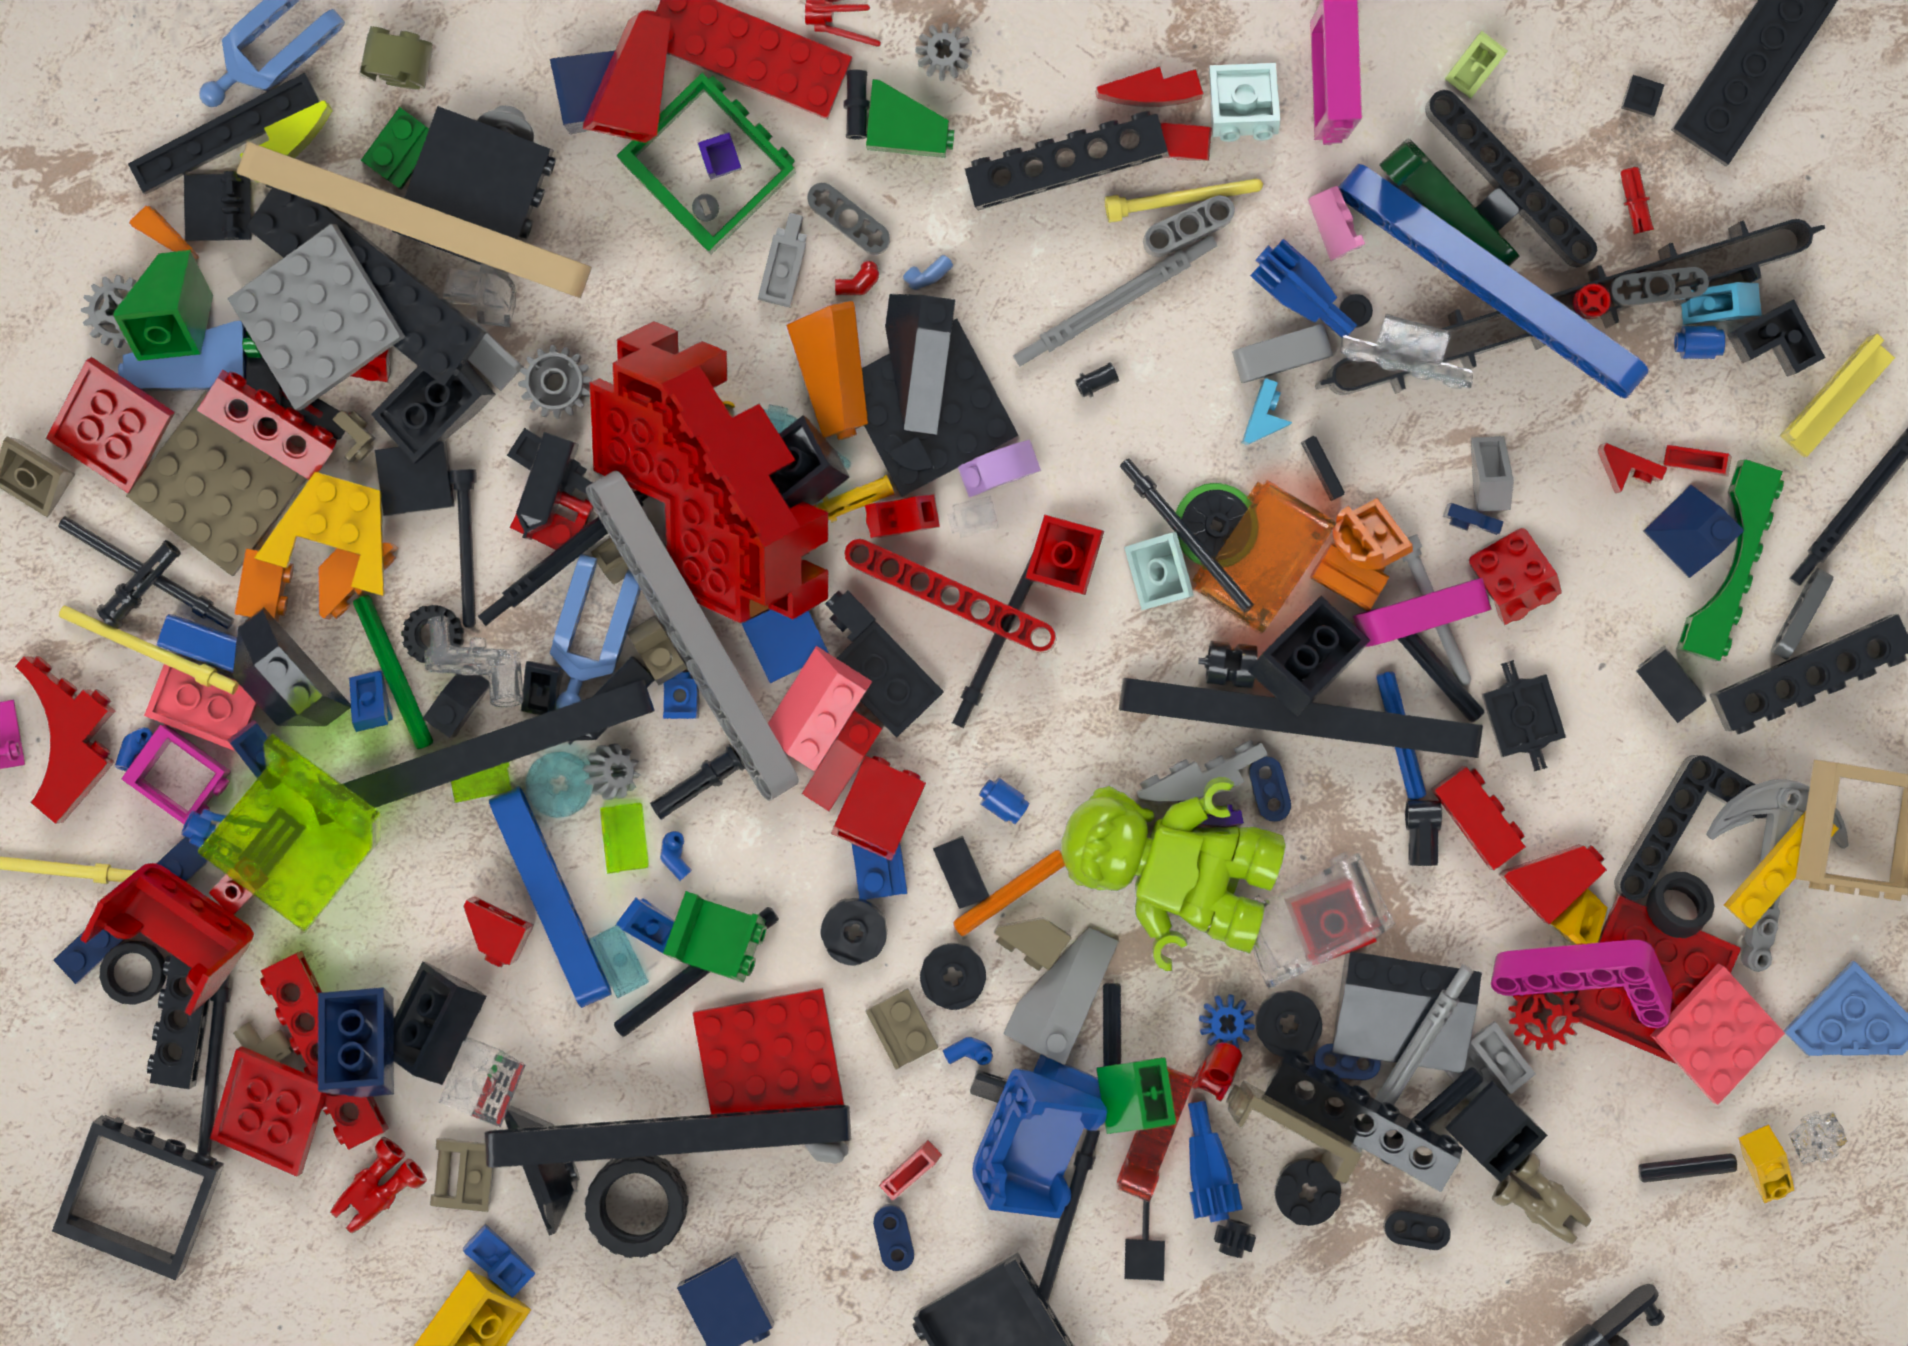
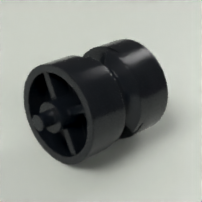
M1210 641L1208 655L1205 658L1198 659V664H1202L1206 668V683L1225 685L1227 681H1231L1234 687L1253 688L1255 678L1248 671L1257 661L1258 648L1256 645L1238 644L1235 648H1232L1229 642Z

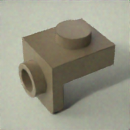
M341 410L333 420L357 442L344 457L349 462H354L356 459L362 461L373 450L374 447L371 443L376 438L365 429L368 422L354 410L350 414L345 410Z

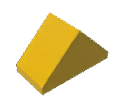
M1588 888L1551 925L1572 945L1598 943L1608 907Z

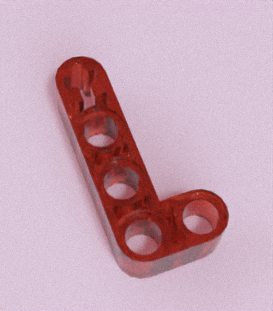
M1168 1066L1176 1124L1136 1130L1116 1181L1117 1190L1147 1202L1150 1201L1159 1179L1158 1171L1194 1081L1193 1076Z

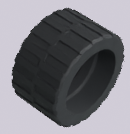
M659 1156L611 1159L593 1179L588 1188V1195L585 1197V1218L588 1221L591 1234L596 1237L597 1242L602 1247L604 1246L609 1249V1252L623 1255L627 1258H643L660 1252L663 1247L669 1245L674 1240L686 1218L689 1199L686 1192L687 1186L680 1176L681 1173L670 1164V1161ZM639 1173L647 1175L656 1180L666 1192L668 1199L667 1215L662 1224L650 1233L643 1235L627 1233L619 1229L607 1214L606 1197L610 1187L616 1180L628 1174Z

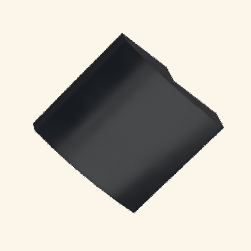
M443 441L417 463H413L400 447L375 450L383 516L455 507L452 484H450V467L446 441Z

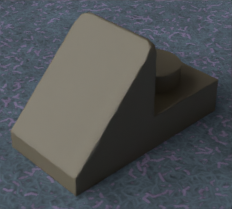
M656 616L651 617L627 632L634 647L658 685L663 684L687 669Z

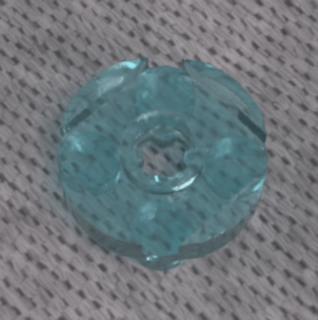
M563 751L547 753L537 759L530 767L526 777V795L539 812L550 817H567L580 811L588 803L593 789V784L587 785L584 783L589 778V773L582 770L584 766H587L586 763L578 756ZM562 775L565 777L564 783L568 785L567 791L560 790L556 794L553 792L554 786L550 782L552 778L558 779Z

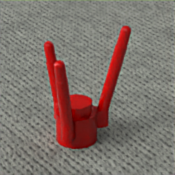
M806 0L805 24L814 25L815 32H827L876 47L881 45L879 40L827 25V22H833L834 12L870 10L868 4L834 5L833 2L843 0Z

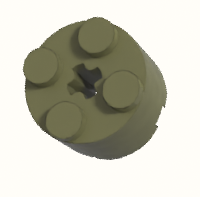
M371 26L367 34L359 74L373 81H376L378 75L379 79L386 81L387 85L414 90H420V87L425 89L433 53V43L420 40V35L412 32L400 31V35L396 36L389 34L390 31L387 29Z

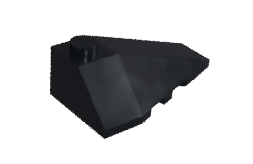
M911 294L889 295L885 329L904 431L937 435L954 318L955 299Z

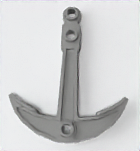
M1772 779L1749 786L1728 801L1720 810L1706 835L1714 840L1735 827L1753 822L1754 816L1752 815L1767 814L1761 862L1797 822L1798 817L1806 811L1810 787L1798 781L1787 779ZM1835 807L1833 824L1839 829L1832 838L1841 848L1845 849L1849 846L1847 831L1842 816ZM1780 896L1751 929L1746 927L1744 939L1747 946L1742 951L1741 960L1744 966L1753 971L1760 972L1766 970L1772 963L1769 949L1774 944L1778 930Z

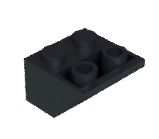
M1493 1081L1445 1127L1500 1182L1548 1136Z

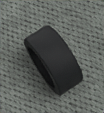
M1675 871L1664 875L1649 892L1646 901L1647 912L1653 924L1660 931L1674 938H1688L1696 935L1712 918L1715 908L1714 898L1709 887L1699 877L1688 872ZM1667 890H1677L1686 894L1696 907L1697 917L1694 920H1686L1673 914L1664 901V893Z
M129 941L117 945L106 953L100 965L99 978L103 990L111 999L121 1004L136 1005L148 1001L161 991L166 981V976L163 975L165 960L156 947L144 941ZM129 953L144 956L150 962L153 970L149 985L138 992H128L122 989L116 983L114 977V967L117 961Z

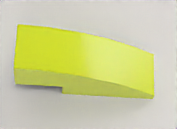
M323 100L265 127L264 129L269 141L259 146L296 158L325 125L333 112L330 104Z

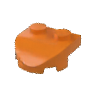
M1378 498L1353 511L1348 505L1336 517L1333 528V541L1339 551L1349 561L1361 568L1369 570L1381 569L1413 552L1412 543Z

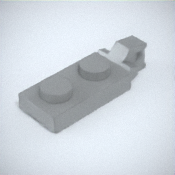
M789 213L786 228H777L776 235H773L758 295V300L791 308L806 248L807 235L800 233L803 221L801 215Z

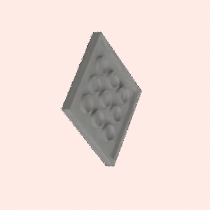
M330 224L227 298L295 410L301 411L405 338L343 234L335 224Z

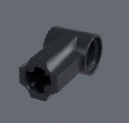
M1406 801L1405 825L1406 830H1409L1408 865L1437 866L1438 830H1441L1442 825L1441 801Z

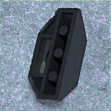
M264 607L238 627L233 678L277 726H327L351 708L350 702Z
M512 1105L506 1108L503 1115L508 1129L554 1126V1124ZM574 1162L522 1166L549 1236L555 1234L559 1229L577 1189L576 1181L580 1180V1176Z

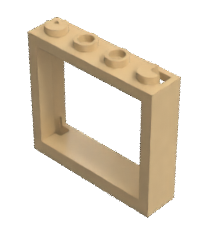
M1814 760L1796 879L1809 881V888L1829 891L1830 885H1835L1834 892L1854 895L1855 888L1859 889V895L1879 898L1880 892H1884L1883 898L1901 901L1902 895L1908 896V774ZM1840 777L1904 787L1889 882L1826 873Z

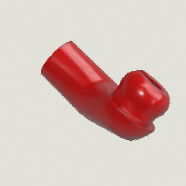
M865 261L860 265L861 269L853 279H835V295L862 296L868 293L879 278L877 264L872 261Z

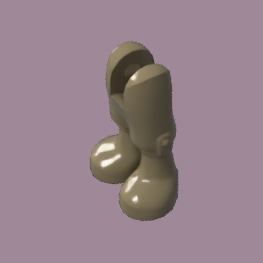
M1531 1152L1511 1173L1535 1189L1541 1196V1199L1530 1195L1516 1180L1508 1175L1496 1187L1492 1200L1501 1206H1507L1510 1203L1516 1204L1524 1210L1532 1223L1541 1225L1558 1238L1573 1244L1578 1237L1566 1225L1563 1226L1562 1224L1570 1215H1572L1571 1217L1575 1221L1582 1223L1585 1227L1592 1220L1585 1210L1565 1192L1563 1185L1548 1180L1539 1171L1540 1159L1535 1153Z

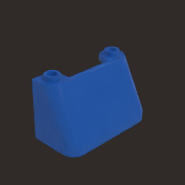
M1014 1069L1008 1077L973 1161V1178L988 1209L1060 1219L1065 1206L1069 1204L1071 1199V1190L1063 1175L1084 1128L1096 1131L1104 1124L1107 1109L1102 1100L1030 1070Z

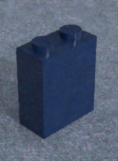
M738 1252L679 1282L677 1289L707 1346H739L749 1340H752L754 1344L771 1335L769 1330L773 1328L774 1320Z

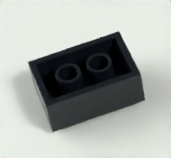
M1320 596L1259 656L1248 672L1298 717L1359 656L1370 642V639L1323 596Z

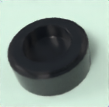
M1350 295L1339 306V309L1357 324L1355 328L1364 326L1372 317V304L1363 295Z

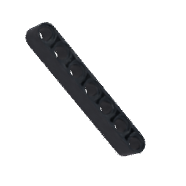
M1440 90L1434 93L1425 107L1426 116L1433 125L1495 189L1498 186L1502 188L1520 207L1521 211L1519 214L1565 263L1577 268L1592 261L1597 253V244L1586 230L1453 92ZM1440 99L1448 102L1450 113L1447 115L1437 113L1434 108V102ZM1462 123L1468 124L1473 130L1472 138L1464 139L1460 137L1457 132V126ZM1481 148H1491L1496 155L1495 162L1487 163L1483 161L1480 156ZM1512 171L1518 176L1519 182L1516 187H1510L1505 184L1503 180L1504 172ZM1528 195H1535L1540 199L1541 209L1539 211H1532L1526 205ZM1551 219H1558L1563 223L1564 233L1562 235H1555L1549 229ZM1574 243H1582L1586 247L1587 256L1585 259H1578L1572 253Z

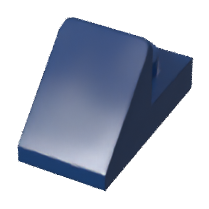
M379 670L350 677L351 717L355 732L388 725V721L393 719L382 671Z
M635 897L616 925L626 933L663 954L675 920L646 899L642 898L640 900Z

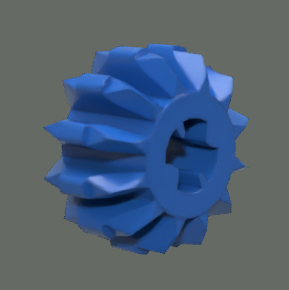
M1228 994L1226 1004L1224 1005L1221 997L1217 995L1214 997L1217 1004L1215 1009L1209 1003L1204 1004V1008L1211 1013L1210 1016L1199 1015V1021L1209 1023V1025L1200 1029L1201 1035L1212 1033L1207 1040L1210 1046L1214 1045L1220 1038L1219 1043L1230 1041L1232 1045L1239 1049L1236 1038L1240 1036L1243 1041L1248 1042L1250 1038L1243 1030L1255 1029L1253 1023L1244 1022V1020L1253 1017L1254 1013L1252 1010L1240 1013L1246 1006V1001L1243 999L1238 1001L1233 1007L1234 995ZM1228 1014L1233 1015L1231 1020L1234 1024L1233 1028L1229 1030L1225 1027V1031L1221 1030L1220 1017L1225 1015L1228 1018Z

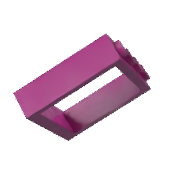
M1321 0L1310 20L1314 140H1323V145L1343 143V139H1348L1362 119L1358 0Z

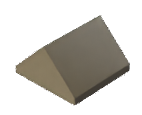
M7 436L3 440L0 450V489L48 517L75 476V473L20 439Z

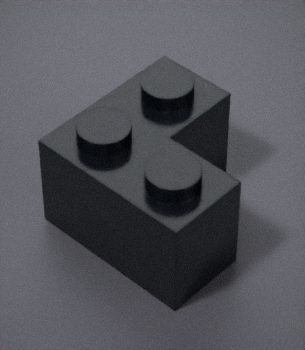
M1794 299L1727 334L1742 363L1748 362L1772 349L1787 377L1797 374L1825 359L1820 346Z

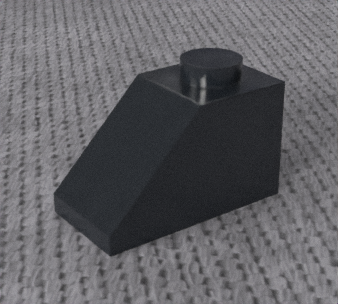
M465 664L441 691L423 717V720L447 737H456L492 685V682Z

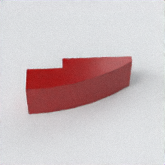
M1160 66L1097 86L1095 91L1098 99L1135 107L1181 105L1201 100L1204 95L1196 69L1164 79Z

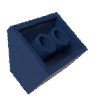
M384 987L318 993L319 1092L355 1097L394 1095V998Z

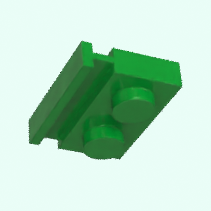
M399 107L361 161L402 190L413 175L429 128Z

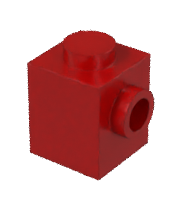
M244 857L235 865V868L227 872L209 894L224 909L234 915L256 895L269 879L263 874L257 864Z

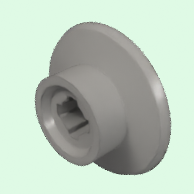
M499 106L494 110L484 113L477 119V121L526 140L534 141L532 127L525 120L524 114L515 107Z

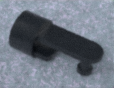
M1652 1284L1636 1288L1592 1325L1586 1324L1562 1343V1346H1630L1627 1340L1616 1334L1641 1313H1645L1647 1316L1646 1321L1650 1326H1658L1663 1323L1665 1315L1654 1304L1659 1296V1292Z

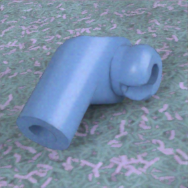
M941 255L922 273L917 267H911L903 275V279L909 284V288L918 290L940 280L953 268V263L947 256Z

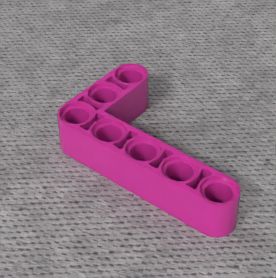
M1641 940L1500 952L1495 958L1490 983L1491 988L1495 992L1505 996L1624 986L1642 1024L1651 1028H1661L1668 1024L1673 996L1654 949L1650 944Z

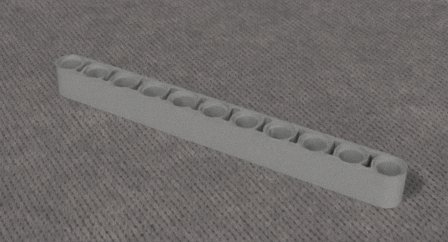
M613 471L588 485L586 493L590 503L761 795L768 801H771L797 785L798 776L623 475L618 471Z

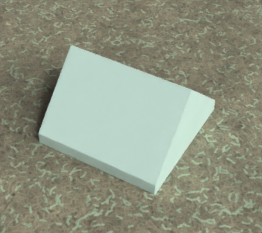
M1176 532L1124 547L1142 610L1194 596Z

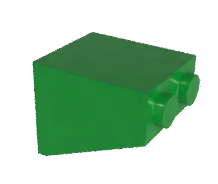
M191 250L158 253L116 308L113 316L137 361L200 355L213 294Z

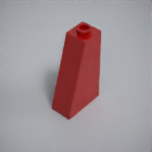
M643 10L628 20L583 122L584 130L644 143L657 136L671 19L662 18L660 13L655 11Z

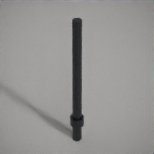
M1130 458L1123 461L1120 468L1134 483L1133 488L1142 499L1146 498L1239 608L1244 613L1251 610L1254 603L1156 490L1157 485L1149 475L1144 476Z
M66 516L62 518L58 525L60 529L133 573H136L144 564ZM151 568L143 578L147 579L154 569ZM163 575L153 584L191 607L192 613L202 619L207 617L227 630L235 620L213 606V601L203 595L200 597L196 596Z
M1031 557L1008 603L1009 606L1019 611L1033 584V580L1025 578ZM1008 615L1004 618L1002 628L1005 632H1010L1017 616ZM994 633L969 687L965 686L960 697L963 700L952 721L953 724L964 729L974 706L979 705L984 695L981 691L1006 638Z
M230 974L218 991L210 997V1001H213L197 1153L199 1151L211 1153L212 1140L210 1137L214 1126L226 1005L230 1002L232 990L228 988Z
M1098 1129L1096 1131L1087 1130L1081 1151H1077L1073 1164L1076 1168L1070 1184L1071 1199L1060 1217L1039 1285L1047 1301H1049L1088 1170L1093 1169L1096 1159L1093 1154L1100 1135V1130Z

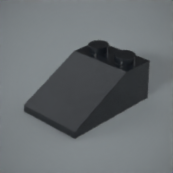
M468 362L465 363L449 387L441 385L418 366L371 415L411 461L417 463L471 420L496 394Z

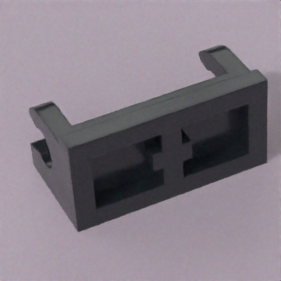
M1665 645L1642 662L1636 670L1677 723L1707 701L1705 695Z

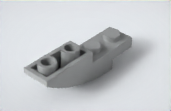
M1252 740L1234 748L1236 755L1226 760L1221 755L1204 764L1207 770L1201 772L1197 762L1194 761L1189 764L1187 759L1171 766L1169 768L1171 774L1159 779L1156 774L1139 783L1142 789L1136 793L1140 799L1152 801H1183L1196 796L1202 798L1205 786L1214 778L1227 777L1234 782L1233 787L1244 783L1239 770L1268 754L1262 743L1254 745ZM1218 790V791L1215 792L1214 794H1217V793H1220V792H1223V791H1226V790Z

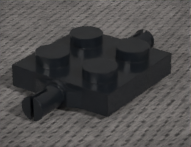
M1514 660L1501 663L1500 665L1502 666L1507 683H1504L1498 689L1481 694L1501 757H1506L1518 752L1529 753L1534 772L1548 768L1542 748L1546 747L1550 742L1566 738L1547 674L1531 679H1519Z

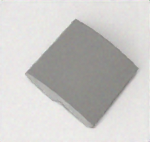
M1492 1022L1471 1037L1464 1072L1470 1067L1475 1068L1482 1075L1483 1082L1465 1097L1469 1103L1491 1081L1506 1094L1511 1095L1535 1075V1072L1496 1022ZM1445 1071L1453 1082L1462 1075V1073Z

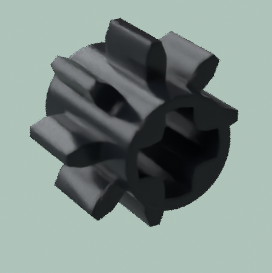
M1228 1219L1226 1226L1218 1224L1214 1236L1215 1242L1220 1243L1218 1251L1236 1258H1243L1244 1250L1252 1252L1256 1237L1250 1233L1251 1225L1234 1219Z

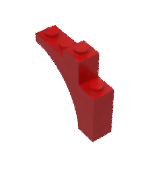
M23 656L15 667L26 677L39 696L46 713L50 732V754L46 774L38 792L30 803L55 824L64 823L115 763L108 757L111 752L98 741L93 743L90 741L113 715L115 710L109 706L111 700L100 690L84 689L77 696L75 693L78 689L67 679L62 677L59 680L50 673L52 667L39 656L35 658Z

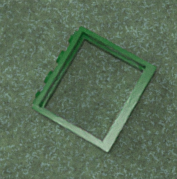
M702 72L659 114L656 137L646 143L632 140L616 156L706 251L712 255L796 173V170L792 165L795 160L783 147L777 150L769 142L772 135L760 123L754 126L746 118L750 114L748 110L737 99L731 102L723 94L727 90L724 85L713 75L708 79ZM704 92L781 170L714 236L697 221L637 158Z

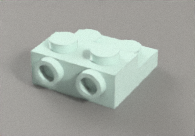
M1276 63L1209 66L1212 137L1220 136L1222 141L1233 142L1238 140L1240 136L1253 135L1254 139L1263 141L1272 138L1273 134H1279L1280 109Z

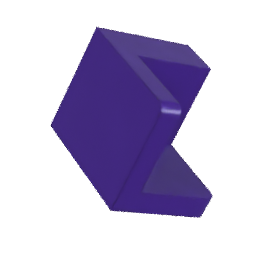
M729 132L698 142L710 180L742 170Z

